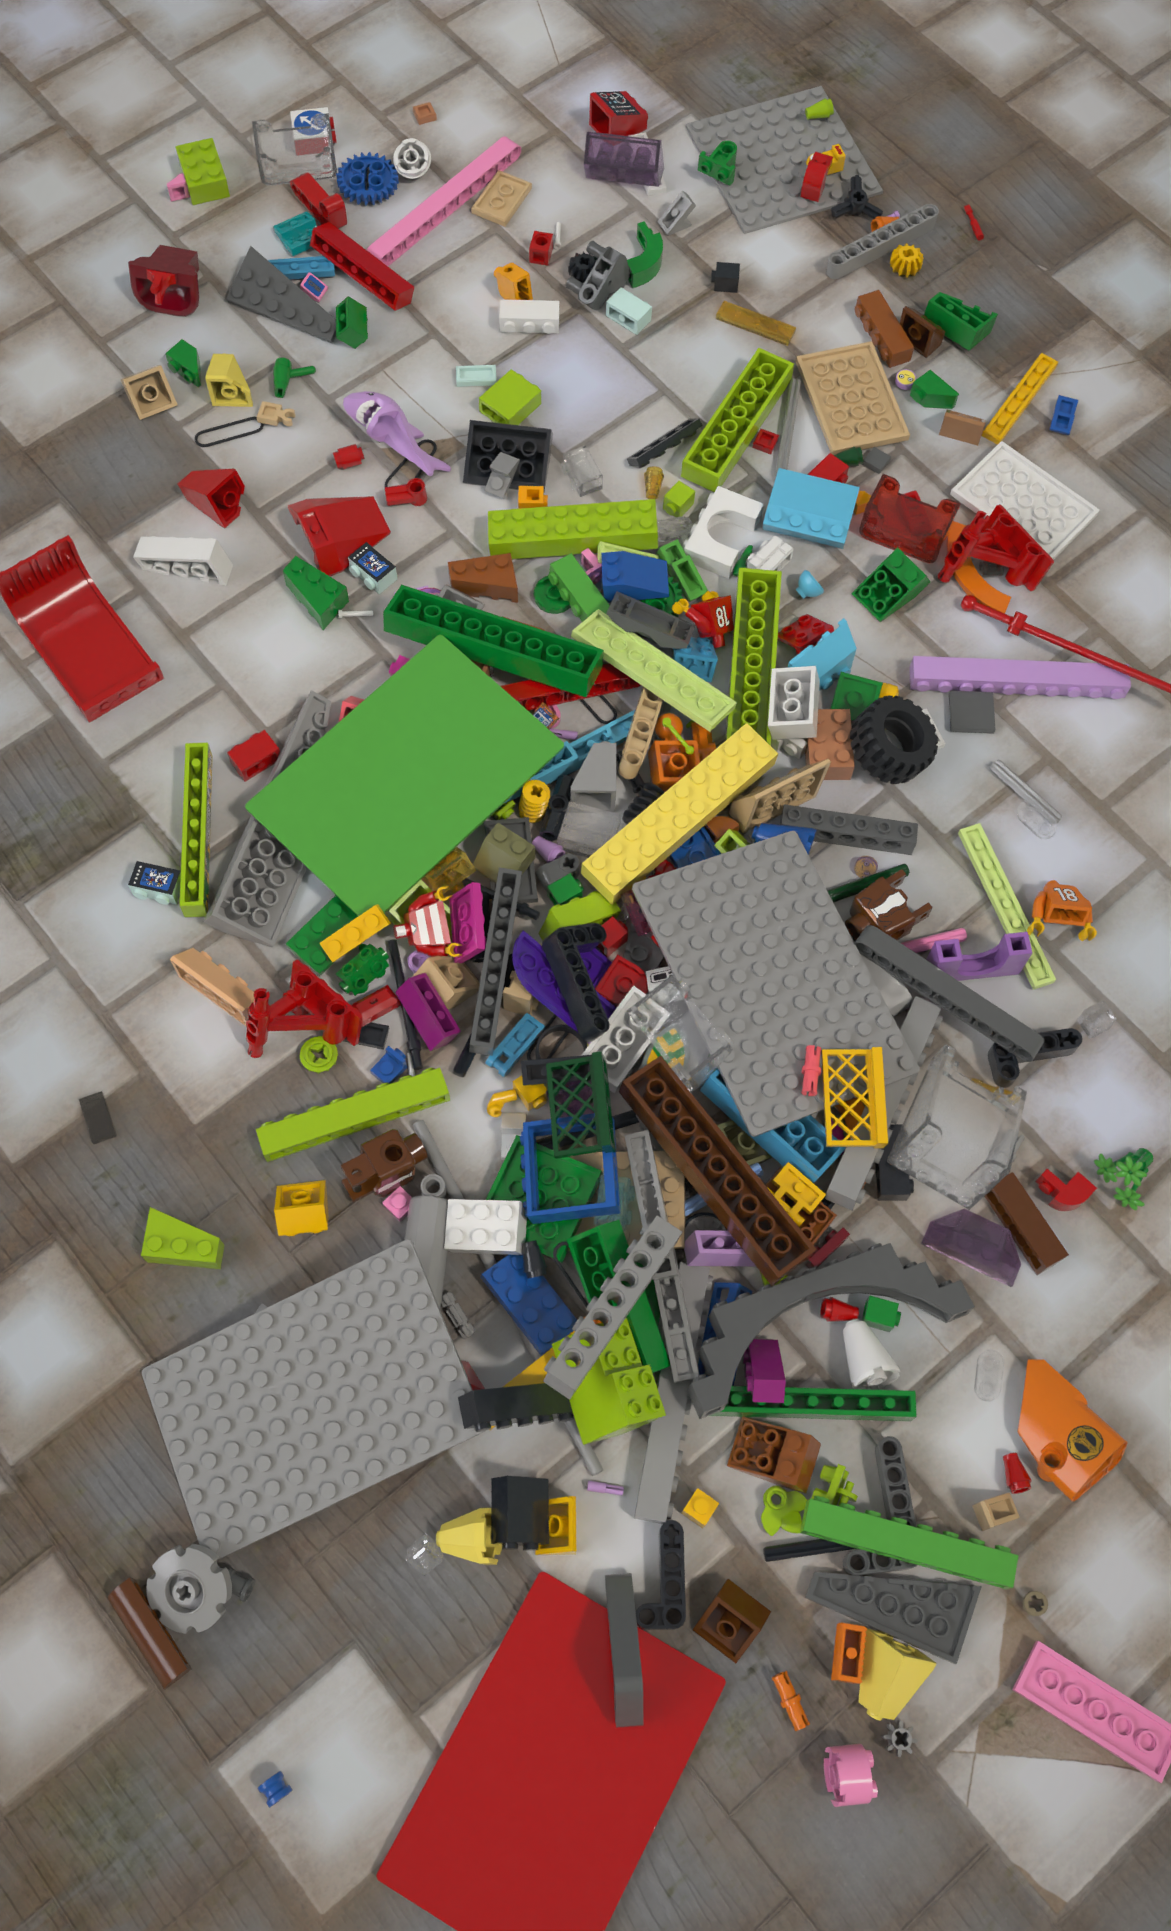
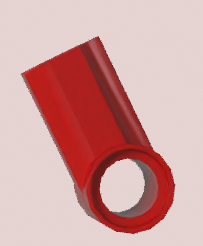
M414 478L405 485L385 487L388 506L405 503L422 506L427 501L426 487L422 479Z

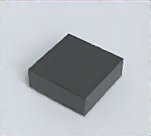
M874 447L865 457L862 465L880 474L890 462L891 456Z

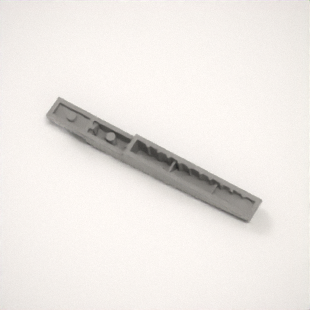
M649 1130L624 1135L642 1227L647 1221L652 1223L656 1215L669 1223ZM648 1243L649 1247L657 1249L653 1244ZM673 1248L653 1277L674 1383L693 1380L700 1376L678 1263L675 1249Z

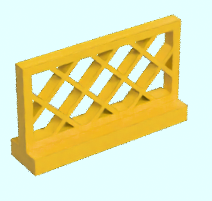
M872 1047L871 1049H822L826 1147L884 1148L888 1144L882 1047ZM827 1056H837L844 1063L835 1071L828 1065ZM854 1056H865V1067L861 1071L849 1062ZM846 1065L857 1074L849 1083L838 1074ZM834 1077L845 1086L837 1095L829 1088V1082ZM858 1077L867 1084V1090L862 1095L851 1086ZM847 1089L858 1098L850 1107L840 1098ZM835 1101L847 1110L839 1119L830 1112V1106ZM859 1101H862L868 1107V1114L863 1119L853 1110ZM848 1113L860 1122L852 1131L841 1122ZM836 1125L848 1134L843 1140H832L831 1130ZM863 1125L870 1131V1140H860L854 1132Z

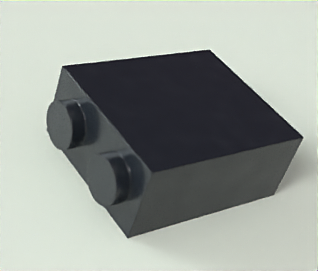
M508 1475L491 1478V1544H502V1549L504 1550L518 1549V1545H523L524 1551L539 1550V1545L549 1544L548 1479Z

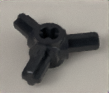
M859 175L851 177V191L848 192V197L844 199V202L831 208L832 216L835 218L847 213L852 216L864 213L875 219L883 214L881 209L869 203L866 192L862 190V178Z

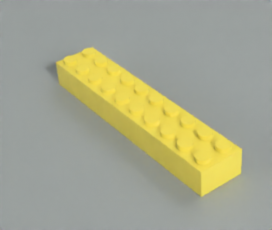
M746 723L582 863L581 874L613 905L632 888L634 883L641 881L773 767L778 753Z

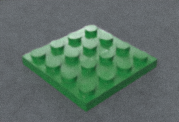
M516 1135L486 1200L521 1201L522 1203L527 1201L526 1193L523 1192L522 1178H525V1169L521 1165V1155L524 1154V1146L521 1145L520 1136ZM536 1143L539 1209L547 1210L590 1204L604 1173L570 1157L556 1159L553 1150ZM527 1217L525 1243L537 1240L541 1253L554 1259L553 1251L555 1246L575 1236L583 1218L533 1224ZM563 1245L557 1250L559 1262H563L569 1246Z

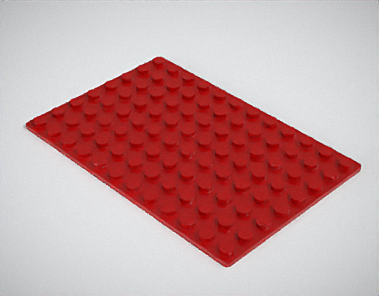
M540 1572L376 1875L377 1880L457 1931H605L726 1684L725 1679L637 1627L643 1679V1726L616 1728L614 1678L607 1608L548 1573Z

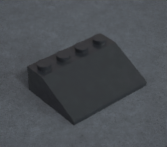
M470 420L463 483L486 486L492 472L489 467L498 454L502 452L520 460L509 489L519 490V486H544L545 493L553 440L552 429Z

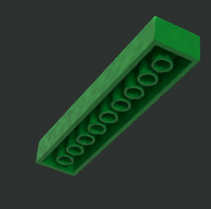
M402 584L383 611L385 632L424 645L429 644L438 635H443L470 660L583 697H587L602 669L603 649Z

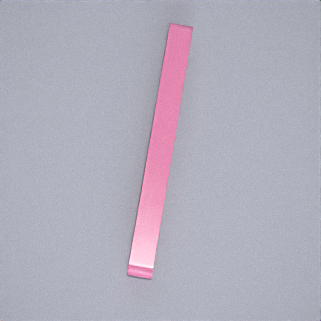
M506 136L500 138L367 248V251L385 265H391L484 188L498 170L503 172L513 164L521 154V146Z

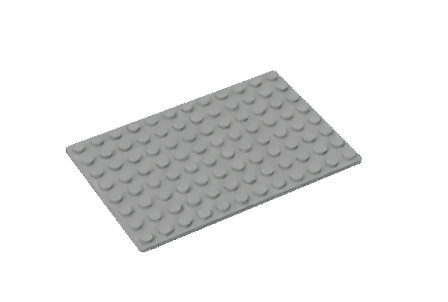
M789 831L633 884L632 891L751 1136L761 1135L824 1110L821 1053L819 1064L821 1075L818 1076L817 1095L808 1096L807 1092L805 1096L801 1093L804 1076L801 1071L805 1065L806 1046L815 1045L814 1050L819 1046L821 1051L822 1049H871L872 1047H882L885 1086L919 1072L920 1068L795 831ZM827 1056L828 1065L835 1071L844 1063L837 1056ZM854 1056L849 1062L861 1071L865 1067V1056ZM847 1065L838 1073L848 1083L857 1075ZM835 1077L829 1082V1088L836 1095L845 1087ZM860 1077L851 1084L861 1095L867 1090V1084ZM847 1089L840 1098L846 1102L856 1098V1096ZM835 1101L830 1107L838 1105L839 1103Z
M408 1239L142 1370V1377L199 1545L207 1547L219 1556L218 1560L485 1432H476L475 1428L464 1429L458 1397L472 1391V1387L414 1244Z

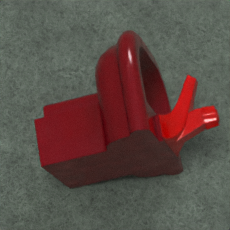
M159 245L150 257H139L134 261L128 262L133 295L146 309L173 316H188L195 312L199 306L200 298L197 251Z

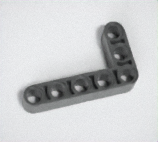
M893 1436L884 1437L876 1444L875 1457L886 1519L891 1520V1517L907 1520V1525L917 1527L901 1443ZM884 1443H888L893 1447V1456H887L883 1452L882 1446ZM889 1469L895 1470L898 1473L899 1480L897 1483H893L888 1479L887 1472ZM893 1496H899L903 1500L904 1506L902 1509H897L893 1506ZM860 1549L849 1552L842 1561L844 1571L848 1575L854 1576L902 1571L917 1566L887 1557V1566L881 1567L876 1562L877 1554ZM852 1556H857L862 1561V1567L859 1571L854 1570L850 1565Z
M632 1574L605 1575L614 1678L616 1728L643 1726V1679Z

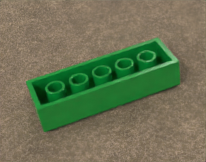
M620 1220L599 1225L566 1239L588 1303L591 1302L594 1296L599 1299L603 1293L600 1291V1288L607 1277L613 1279L616 1274L613 1270L621 1258L626 1260L629 1256V1253L626 1252L629 1246ZM621 1281L624 1286L631 1287L628 1282ZM644 1291L626 1318L642 1366L650 1365L652 1373L671 1366ZM607 1301L611 1306H617L614 1301Z

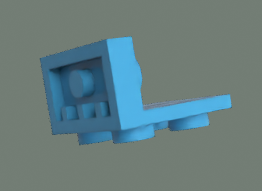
M691 637L687 648H673V660L704 681L712 682L718 658L710 639L706 637Z

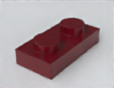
M844 1227L838 1232L834 1229L824 1239L827 1243L821 1249L818 1246L815 1247L817 1250L809 1258L806 1267L808 1269L814 1267L817 1269L848 1239L850 1233Z

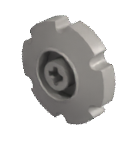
M192 1544L185 1551L181 1545H178L160 1556L153 1564L152 1568L156 1574L147 1579V1598L151 1609H158L160 1611L161 1617L159 1621L169 1629L186 1634L194 1627L197 1632H202L214 1625L226 1612L223 1603H226L232 1596L231 1577L226 1567L220 1568L218 1566L217 1560L219 1556L212 1550L198 1544Z

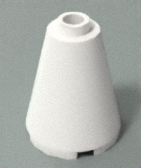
M859 1319L847 1322L845 1324L846 1327L843 1329V1337L853 1389L871 1390L870 1387L878 1385L879 1389H882L897 1380L900 1376L898 1365L867 1323Z

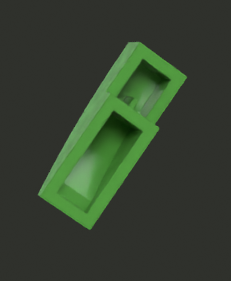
M678 539L658 549L657 555H659V559L667 561L669 576L673 577L674 583H679L678 589H682V594L689 602L703 596L708 591L690 555L686 556Z

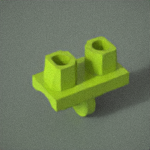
M840 1464L837 1465V1468L824 1465L820 1479L830 1483L828 1492L815 1488L811 1499H814V1496L824 1497L830 1500L829 1504L836 1506L837 1504L839 1506L840 1503L847 1504L848 1500L856 1502L858 1496L852 1493L854 1483L850 1481L846 1483L849 1472L845 1470L846 1467Z

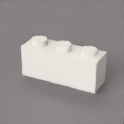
M500 299V332L559 334V301Z

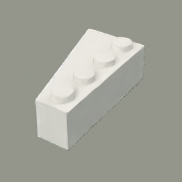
M141 536L133 556L144 571L166 575L173 572L181 578L187 579L191 575L200 577V581L208 583L210 579L217 580L219 585L224 586L227 585L233 567L232 562L218 540L213 538Z

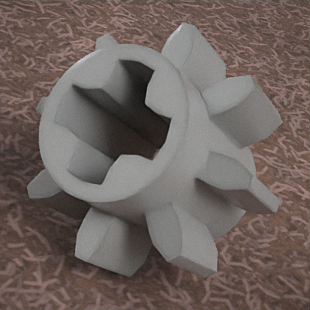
M900 1720L897 1722V1728L887 1724V1728L890 1731L887 1735L881 1736L883 1739H887L889 1744L885 1750L896 1749V1757H901L902 1750L912 1754L911 1743L918 1741L912 1738L910 1734L914 1728H903V1721ZM895 1733L904 1734L902 1738L903 1745L895 1744L897 1739Z

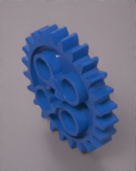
M361 152V157L354 154L353 160L347 158V163L342 162V167H338L336 175L340 193H344V198L350 197V202L356 199L358 205L362 201L365 206H367L368 202L375 205L377 200L382 203V198L388 200L389 195H394V190L398 189V171L394 164H392L391 159L386 160L385 155L379 158L378 153L371 156V152H369L365 156ZM369 167V172H370L369 175H368L369 188H368V190H366V184H367V168Z

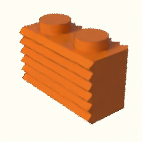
M848 1623L837 1624L831 1680L851 1684H860L862 1682L861 1677L863 1675L861 1672L864 1669L861 1666L864 1665L862 1660L865 1659L863 1656L865 1651L863 1649L866 1647L864 1643L867 1636L865 1633L867 1628L865 1626Z

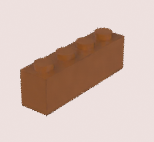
M880 290L858 296L854 308L855 314L862 321L864 330L872 338L873 345L878 348L882 360L887 363L889 368L910 362L914 346Z

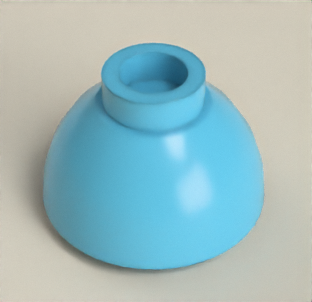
M804 570L799 577V587L796 588V591L803 599L806 596L817 597L823 594L824 589L808 570Z

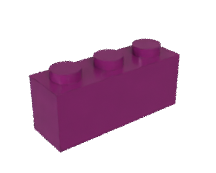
M426 972L408 978L396 990V995L430 1051L448 1045L461 1032Z
M754 1339L742 1356V1362L745 1364L744 1375L747 1378V1392H751L753 1402L784 1403L786 1379L778 1340Z

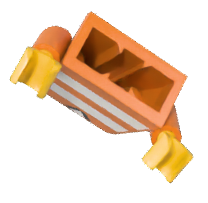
M1051 880L1045 884L1043 891L1038 892L1032 910L1034 921L1027 928L1028 935L1032 934L1034 928L1038 932L1037 937L1044 931L1045 927L1041 922L1043 919L1046 923L1084 926V929L1078 933L1081 941H1084L1087 937L1088 941L1095 938L1097 931L1091 926V923H1093L1091 903L1075 886L1062 885L1055 880Z

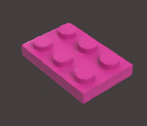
M471 882L449 899L452 943H460L462 945L455 946L453 949L455 954H462L460 957H454V963L462 964L485 950V918L482 911L483 894L480 883Z

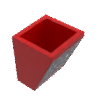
M627 91L593 92L590 94L589 125L610 148L627 140L628 135L639 134L647 129V111Z

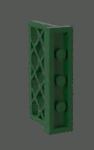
M602 1051L593 1052L592 1056L547 1063L546 1070L554 1157L557 1159L605 1151V1153L616 1152L607 1060ZM590 1064V1072L584 1079L575 1073L580 1065ZM563 1068L568 1073L559 1083L553 1078V1070ZM572 1075L581 1081L573 1092L564 1086ZM585 1085L592 1089V1095L586 1102L577 1096ZM561 1089L570 1094L562 1106L555 1101V1096ZM574 1098L583 1104L576 1115L566 1109ZM587 1108L593 1111L595 1115L589 1125L579 1119ZM563 1112L572 1117V1120L564 1129L557 1123L558 1118ZM576 1122L586 1128L578 1139L568 1133ZM590 1131L597 1136V1145L586 1146L582 1143ZM565 1136L575 1141L568 1150L560 1151L559 1143Z

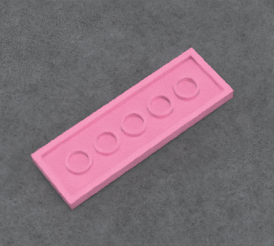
M1036 1641L1012 1690L1156 1782L1162 1783L1171 1763V1724L1043 1643Z

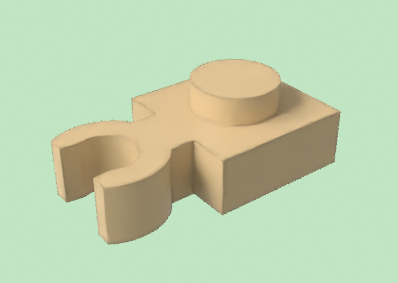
M262 401L257 414L258 423L278 426L279 422L286 426H292V419L288 417L295 418V410L290 408L283 410L280 404Z

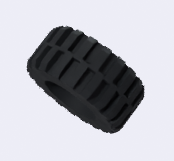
M884 696L883 698L876 699L853 721L850 739L853 740L851 748L855 751L854 757L857 761L861 762V767L864 771L868 770L873 778L878 777L884 783L890 781V784L906 783L915 778L934 761L938 750L936 745L938 744V736L935 735L936 728L934 724H931V718L928 714L925 715L922 712L923 709L919 705L915 706L913 701L909 699L903 700V697ZM885 729L898 738L903 751L890 742Z

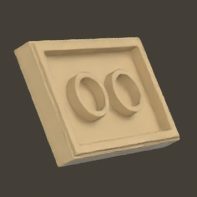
M498 170L472 206V214L506 227L531 191L532 183Z

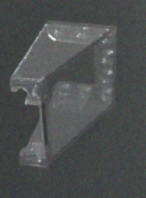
M945 1044L932 1058L886 1162L970 1210L1010 1173L1027 1091L1018 1086L1009 1095L1003 1094L1004 1088L999 1087L994 1093L957 1072L960 1062L955 1060L952 1063L951 1061L955 1056L956 1049Z

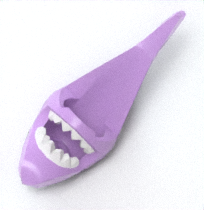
M369 391L351 393L344 398L343 406L347 414L356 422L365 426L366 432L371 438L387 443L399 454L415 463L428 476H432L434 470L451 471L449 465L428 455L418 446L415 439L422 438L424 434L408 423L404 412L392 398Z

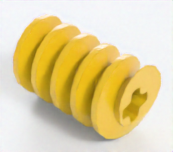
M529 780L522 789L518 808L521 818L529 817V823L539 822L543 819L549 803V787L541 780Z

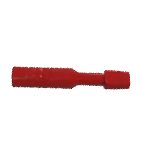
M968 204L964 206L966 215L969 216L977 240L980 241L984 238V234L973 215L971 206Z

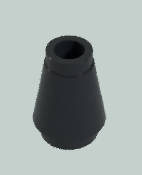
M537 1240L522 1243L523 1273H526L527 1279L547 1274L546 1268L548 1266L537 1244Z

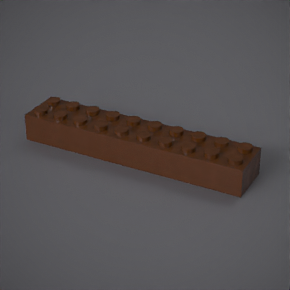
M659 1056L622 1081L619 1089L620 1095L771 1286L811 1257L817 1249L662 1056Z

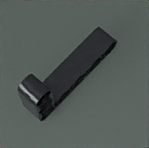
M598 923L560 927L542 942L543 950L578 1033L587 1042L594 1041L607 1032L610 1027L608 1018L580 953L592 951L605 941L607 937L606 931Z

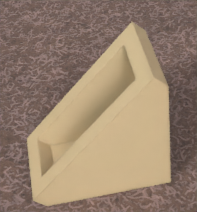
M1010 1492L981 1501L972 1506L982 1531L1020 1518Z

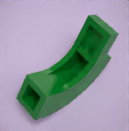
M645 221L637 223V239L644 252L627 260L630 272L628 282L632 288L651 281L659 272L662 264V236L660 232L653 234L652 229L648 228Z

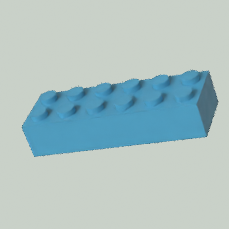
M719 1069L709 1076L700 1089L704 1095L783 1167L789 1162L812 1183H815L847 1148L826 1147L825 1128L811 1115L761 1135L751 1136ZM832 1135V1140H838Z

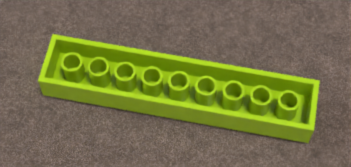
M739 568L728 695L737 704L735 709L727 716L725 741L747 723L771 746L768 719L772 669L776 668L782 571Z

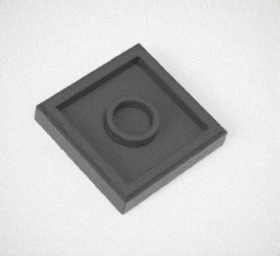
M949 692L950 732L994 734L996 729L993 692Z

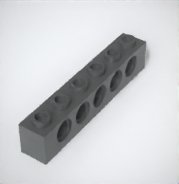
M784 804L781 814L780 825L816 829L813 840L815 842L912 855L917 844L918 823Z

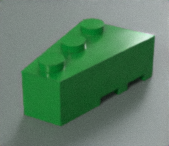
M939 292L928 301L924 315L945 330L944 335L970 351L991 333L998 314L994 312L991 315L979 311L981 308L975 305L974 308L962 304L963 300Z
M297 556L283 569L286 586L299 602L307 608L308 613L315 618L324 631L338 615L339 610H342L349 602L347 587Z

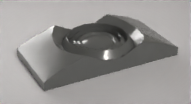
M618 591L606 613L625 632H637L644 637L653 639L660 647L687 648L696 626Z

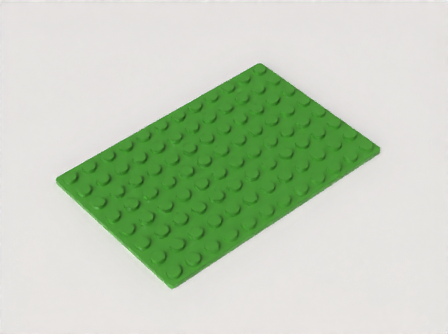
M438 635L248 801L245 808L357 916H360L376 904L385 913L563 750L564 742L443 635Z

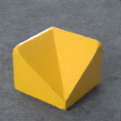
M859 491L853 511L854 514L858 515L874 509L875 498L865 491Z

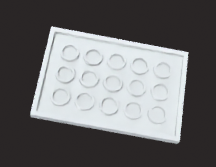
M1003 441L977 464L950 493L952 497L973 512L983 511L987 513L985 517L987 515L990 516L996 505L1001 504L1053 560L1089 525L1100 511Z

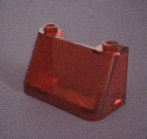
M882 474L865 507L859 528L860 535L866 540L892 550L898 547L905 555L925 563H934L941 552L961 503L951 499H943L935 507L899 493V482L891 476Z

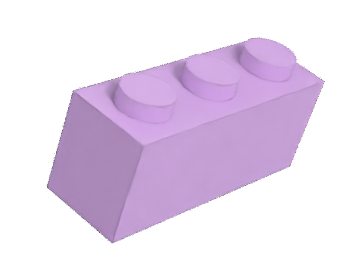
M695 1230L685 1241L684 1250L688 1266L755 1267V1264L729 1231Z

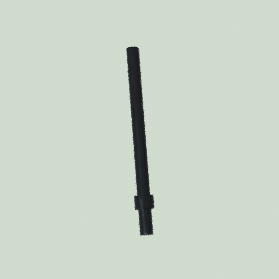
M393 939L388 941L398 989L405 982L398 943L397 940ZM400 1001L408 1039L406 1042L407 1051L411 1054L414 1070H419L423 1068L420 1055L422 1050L420 1040L417 1039L414 1023Z

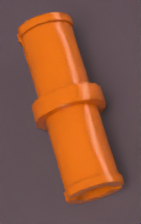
M787 1670L771 1677L782 1701L780 1704L782 1708L786 1709L794 1731L810 1725L800 1703L801 1696L799 1693L796 1694Z

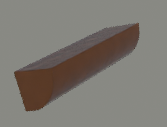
M1013 1172L991 1183L982 1192L1036 1275L1041 1274L1069 1256Z
M129 1577L116 1587L107 1599L160 1684L166 1690L192 1670L165 1625L159 1621L160 1617L156 1611L151 1609L148 1598L137 1581Z

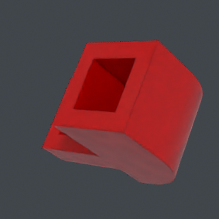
M815 151L805 172L800 197L819 202L825 188L826 176L833 161L832 156Z
M1046 1169L1035 1181L1043 1193L1053 1197L1048 1205L1058 1211L1077 1209L1097 1189L1079 1172L1065 1184L1049 1169Z

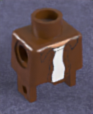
M902 869L887 879L880 877L854 897L849 911L851 917L845 921V926L854 941L857 940L867 925L875 926L895 940H899L910 934L913 926L929 917L933 908L929 902L911 913L907 907L908 897L902 889H895L903 883L906 876Z
M392 1129L360 1145L361 1155L341 1165V1169L346 1176L341 1181L353 1203L373 1192L374 1195L379 1194L382 1198L395 1191L398 1187L411 1182L415 1178V1165L427 1159L428 1156L424 1145L416 1133L402 1138L398 1130ZM356 1186L362 1188L358 1193L352 1190Z

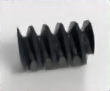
M645 783L638 796L633 799V803H630L628 806V810L624 811L622 817L626 825L629 824L665 792L653 783Z

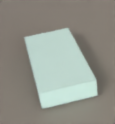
M496 365L456 366L457 387L493 386L496 383Z

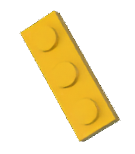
M376 904L320 942V945L333 963L391 923L380 906Z

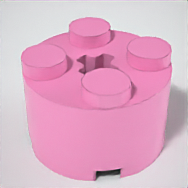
M862 1744L827 1747L825 1752L829 1753V1758H824V1775L827 1791L833 1792L835 1799L831 1800L832 1804L835 1807L869 1804L872 1798H877V1785L875 1780H872L871 1768L874 1766L871 1750H865Z

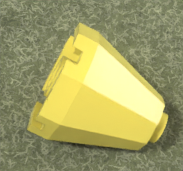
M479 1508L441 1525L440 1530L436 1533V1544L440 1547L441 1552L479 1564L497 1565L498 1559H494L495 1555H500L502 1544H491V1508Z

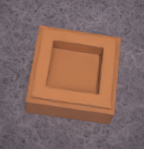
M430 102L413 106V113L419 125L437 120L436 113Z

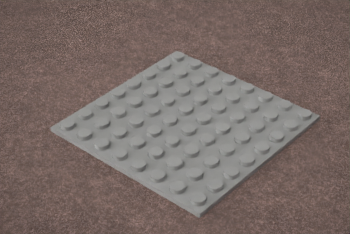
M822 86L686 124V129L700 153L705 151L708 157L723 141H732L737 145L734 182L729 186L716 179L714 180L744 234L831 209L844 202V199L848 197V192L851 191L850 179L855 175H859L862 178V190L866 192L867 198L883 194V189L835 108L834 114L830 115V118L807 120L805 108L824 98L829 99ZM839 144L846 155L843 171L826 176L825 188L819 202L800 197L807 169V158L815 153V151L823 153L831 150L832 145Z

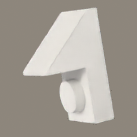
M502 1113L501 1160H505L516 1135L521 1136L523 1122H526V1113Z

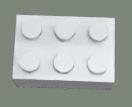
M816 666L772 669L768 727L773 740L817 737L820 679Z
M448 1199L444 1249L453 1253L523 1255L522 1243H525L527 1216H525L523 1203L521 1201Z

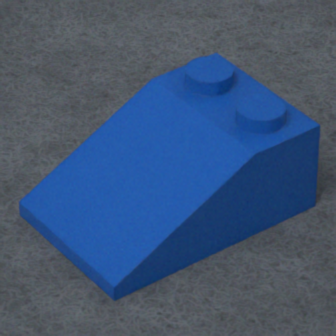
M626 551L601 553L604 598L608 603L612 602L617 591L636 600L669 597L667 561Z

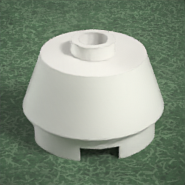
M405 139L394 152V166L398 173L406 178H420L430 167V151L423 142L417 139Z

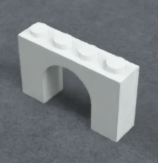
M718 486L714 493H710L706 509L702 508L698 524L694 523L692 526L690 539H686L683 543L682 548L686 556L690 555L695 566L729 579L738 560L739 551L715 541L709 535L708 530L719 523H732L754 532L762 517L764 504Z

